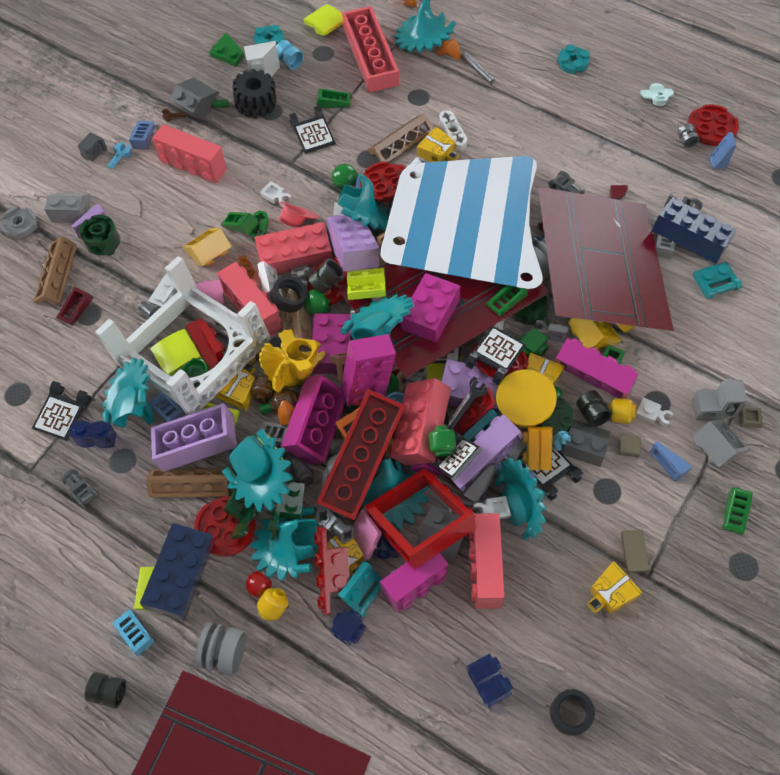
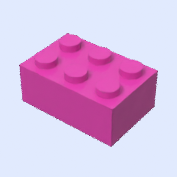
M425 273L411 297L414 307L409 309L411 313L402 317L401 329L437 343L460 300V286Z
M314 313L312 340L321 344L317 353L324 351L326 355L314 367L312 373L337 374L336 364L331 363L330 355L347 352L349 341H352V335L350 331L343 335L340 329L344 326V322L351 320L350 315L352 314Z
M440 553L415 570L406 562L380 581L381 593L396 613L400 610L405 611L412 605L414 599L417 597L419 599L423 598L429 593V588L434 585L439 586L446 580L448 563Z

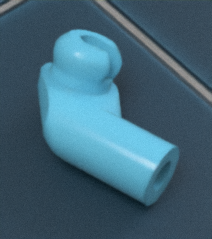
M561 430L552 436V444L555 450H562L564 444H567L566 441L570 442L571 437L567 431Z

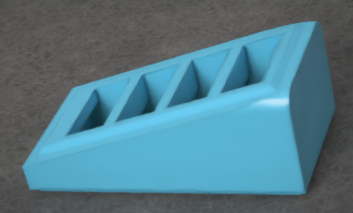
M130 609L112 623L137 656L155 642ZM130 616L131 620L121 627L120 624ZM135 623L136 625L126 633L125 630ZM139 629L140 632L130 639L129 636ZM142 635L145 636V637H144L143 639H141L137 644H134V643H133V642H135L139 637H141Z

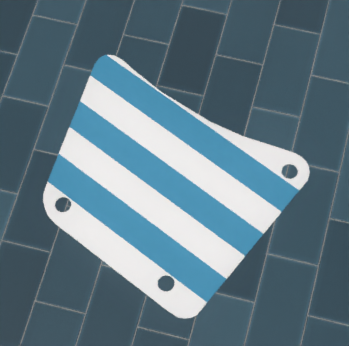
M528 156L426 162L410 165L403 170L399 178L381 246V258L389 264L526 289L538 287L542 283L543 276L533 248L529 227L530 192L537 169L536 161ZM417 171L421 173V177L414 179L410 177V173ZM395 237H403L405 244L396 245L393 239ZM522 273H530L533 279L526 282L520 278V275Z

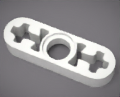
M449 110L442 111L439 115V123L443 131L455 141V150H464L467 147V137L455 115ZM455 128L457 131L450 132L449 129Z

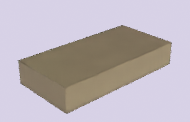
M643 530L622 531L621 538L627 573L649 572Z

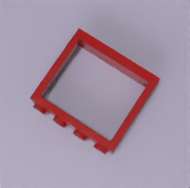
M426 468L364 506L367 514L381 531L382 535L413 570L477 528L474 511L471 508H466L462 500L457 495L454 496L446 484H441L438 477L434 473L431 474ZM426 486H429L460 518L413 548L383 514Z

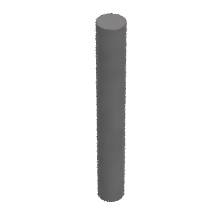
M465 51L461 53L460 56L490 85L495 82V79Z

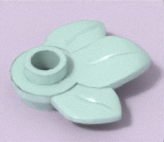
M653 83L650 85L649 90H641L640 94L645 99H651L654 105L663 106L668 101V98L673 96L674 91L672 89H665L662 84Z

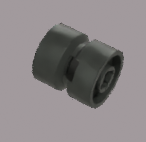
M327 259L309 276V281L316 291L325 294L344 277V272L337 262Z
M596 390L584 393L576 402V406L585 415V419L591 427H599L605 424L612 416L611 409L603 402V398Z
M94 672L87 682L84 698L88 702L96 704L102 702L103 705L116 709L124 698L127 682L122 678L111 677L109 679V676L106 674Z

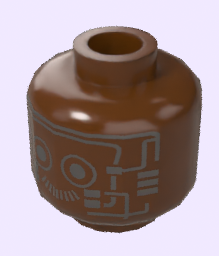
M266 374L256 377L250 390V395L259 404L268 403L269 400L273 399V395L276 392L272 388V381L268 379Z
M290 389L274 393L273 401H270L272 411L278 414L279 406L283 400L295 407L298 401L297 393H293Z

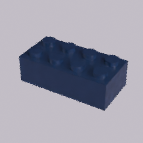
M674 198L660 212L652 228V232L675 242L715 264L737 231L731 225L725 224L713 216L707 215L697 208L690 207Z
M172 523L141 598L140 604L143 609L185 621L215 543L212 534Z

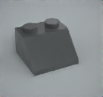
M193 77L177 84L169 99L203 120L219 92Z
M573 419L568 433L571 440L570 442L566 441L567 444L564 445L562 454L600 467L606 454L611 431L599 427H591L589 424Z
M431 505L416 546L460 517ZM465 536L440 552L447 563L454 564Z

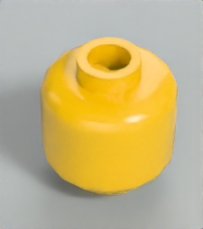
M615 398L611 404H608L612 411L611 421L613 423L630 424L632 420L636 419L637 406L633 404L631 399Z
M279 588L267 589L257 602L259 615L267 621L278 620L289 604L286 593Z

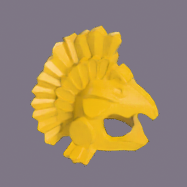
M289 329L278 334L282 341L281 349L273 347L270 343H265V348H261L262 352L259 353V362L268 379L272 381V388L279 393L284 387L286 389L291 387L297 389L299 385L304 384L305 379L309 377L314 367L326 355L324 351L317 353L321 346L320 342L295 338L292 330ZM304 344L311 348L312 351L302 352L299 350V347Z

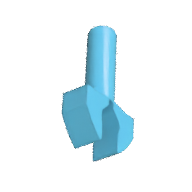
M124 142L115 145L113 149L116 155L107 165L110 169H113L122 157L129 158L132 155L129 144L126 149H124Z

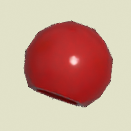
M260 571L251 573L246 580V590L251 596L260 598L267 589L272 588V581Z

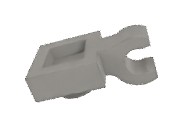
M308 265L290 269L292 277L302 281L305 286L308 285L306 279L311 275Z
M536 320L535 326L542 328L537 330L548 337V340L565 342L568 327L561 324H549L547 326L544 321Z

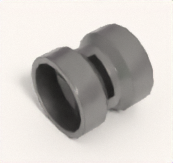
M685 124L677 132L685 148L695 146L700 140L693 124Z

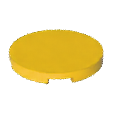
M515 371L507 375L498 386L496 392L498 410L515 426L522 428L535 427V425H539L549 419L555 410L557 401L556 390L552 382L545 375L537 371Z

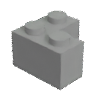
M726 379L721 382L717 390H709L708 388L697 390L692 398L696 420L736 418L747 402L743 380Z

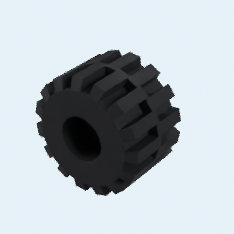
M251 69V71L245 70L243 74L239 73L236 76L237 79L233 80L232 85L235 108L238 109V112L241 115L245 113V117L248 118L250 116H253V118L261 116L263 118L266 116V113H272V109L276 107L275 81L271 78V75L269 73L264 74L263 70L256 71V69Z

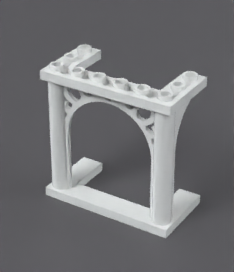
M177 256L165 267L177 290L173 297L126 340L116 324L110 319L98 328L95 333L121 368H123L125 361L131 362L133 358L137 360L143 359V365H148L146 373L150 374L147 382L180 405L186 415L201 411L255 357L261 348L265 347V343H268L271 337L255 303L250 301L238 314L229 310L198 289L184 260ZM189 305H192L226 329L229 336L228 349L223 359L210 371L200 376L189 378L186 372L180 369L172 377L138 353ZM244 341L239 347H234L235 343ZM196 382L201 383V384L195 389V387H194L193 384H195Z

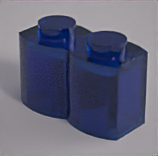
M81 420L71 423L69 436L79 447L89 448L96 445L99 448H111L115 446L117 433L108 422L97 421L90 423Z
M490 653L466 666L467 673L487 709L512 695L511 690L513 689L508 677L504 678L500 673L502 667L496 657H492Z

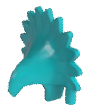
M423 0L417 15H411L406 22H402L403 27L396 29L398 34L394 35V39H397L395 44L400 45L401 50L408 48L409 53L417 49L418 53H421L424 48L431 51L433 45L440 47L442 46L441 41L449 40L448 35L454 33L453 28L456 26V23L451 21L445 27L446 18L444 13L441 12L438 17H435L430 9V0Z
M359 173L358 177L362 187L355 188L346 184L340 193L338 205L343 207L341 214L350 217L353 221L360 220L363 226L369 224L375 230L379 227L386 231L390 216L388 213L389 209L380 206L381 202L375 201L372 182L365 175Z
M398 294L390 299L384 297L379 302L372 301L369 307H361L359 313L350 315L351 320L344 322L340 332L346 335L350 331L354 340L389 334L390 337L391 330L399 322L403 321L402 317L411 313L409 309L414 307L411 297L407 298V295L398 297Z
M133 358L131 362L125 361L123 370L118 368L116 378L110 379L111 388L105 391V395L108 398L102 403V407H105L101 415L104 428L111 427V416L112 424L121 428L126 427L128 415L143 417L148 425L154 422L152 407L146 399V392L149 386L145 384L150 378V374L146 373L148 365H143V359L137 360Z
M260 429L256 433L260 440L254 435L248 436L229 456L237 476L233 474L229 467L222 471L230 482L228 488H237L235 499L245 498V507L250 508L254 504L258 512L263 510L264 505L271 511L274 509V502L282 504L283 498L281 493L288 494L290 492L284 482L290 481L293 478L292 475L285 471L291 465V462L281 459L285 448L275 449L276 438H270L264 429Z
M390 458L382 460L381 466L378 468L363 501L362 510H365L364 506L416 474V472L411 470V465H408L410 473H404L399 461L394 459V462H391ZM426 486L390 509L383 516L391 524L393 522L398 530L402 529L403 520L409 524H414L413 514L423 515L424 513L419 504L429 501V498L422 494V492L428 490L429 486Z
M509 458L507 462H501L502 469H497L498 476L494 480V485L500 487L503 482L506 483L501 497L506 496L511 513V516L507 519L515 527L527 522L528 527L521 534V538L523 540H528L530 537L533 539L537 537L536 532L538 534L542 533L540 524L546 523L541 513L546 510L545 505L542 503L545 498V491L536 488L537 479H530L529 467L523 468L520 460L514 462L512 458Z
M302 505L300 520L279 517L276 540H271L272 532H268L270 520H262L265 529L255 530L254 534L259 540L250 544L251 548L257 550L251 556V559L253 561H260L256 568L258 571L267 569L266 576L269 579L277 573L280 581L285 579L288 572L296 579L298 573L312 571L310 563L298 565V561L310 558L318 553L317 545L314 542V533L317 532L316 528L320 527V525L317 524L315 519H302L303 516L316 515V507L304 508Z

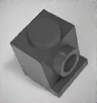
M91 132L78 145L81 156L85 160L92 162L100 156L102 151L106 152L108 150L104 139Z

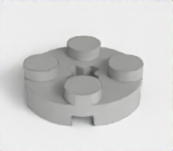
M13 207L7 210L2 216V223L0 222L3 232L14 240H20L38 228L35 214L27 207L25 209Z

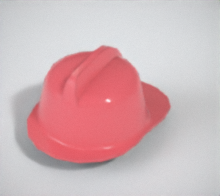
M280 201L283 208L279 220L288 226L297 227L302 225L307 218H319L313 211Z

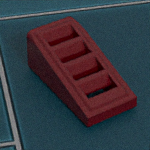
M73 287L56 318L73 326L94 297L77 287ZM69 309H75L74 313L69 311ZM66 313L71 315L70 319L65 317Z

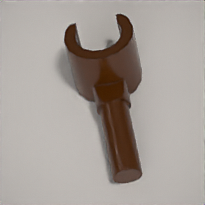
M167 108L162 110V117L167 122H170L175 117L186 116L185 112L171 113Z

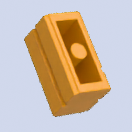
M528 427V432H524L523 444H527V452L523 451V464H527L530 470H552V427Z

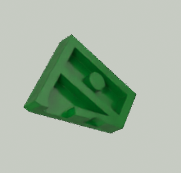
M227 33L209 51L210 57L235 67L245 57L244 52Z

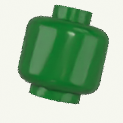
M446 425L436 426L435 430L428 435L430 451L436 457L450 456L457 448L455 432L447 429Z

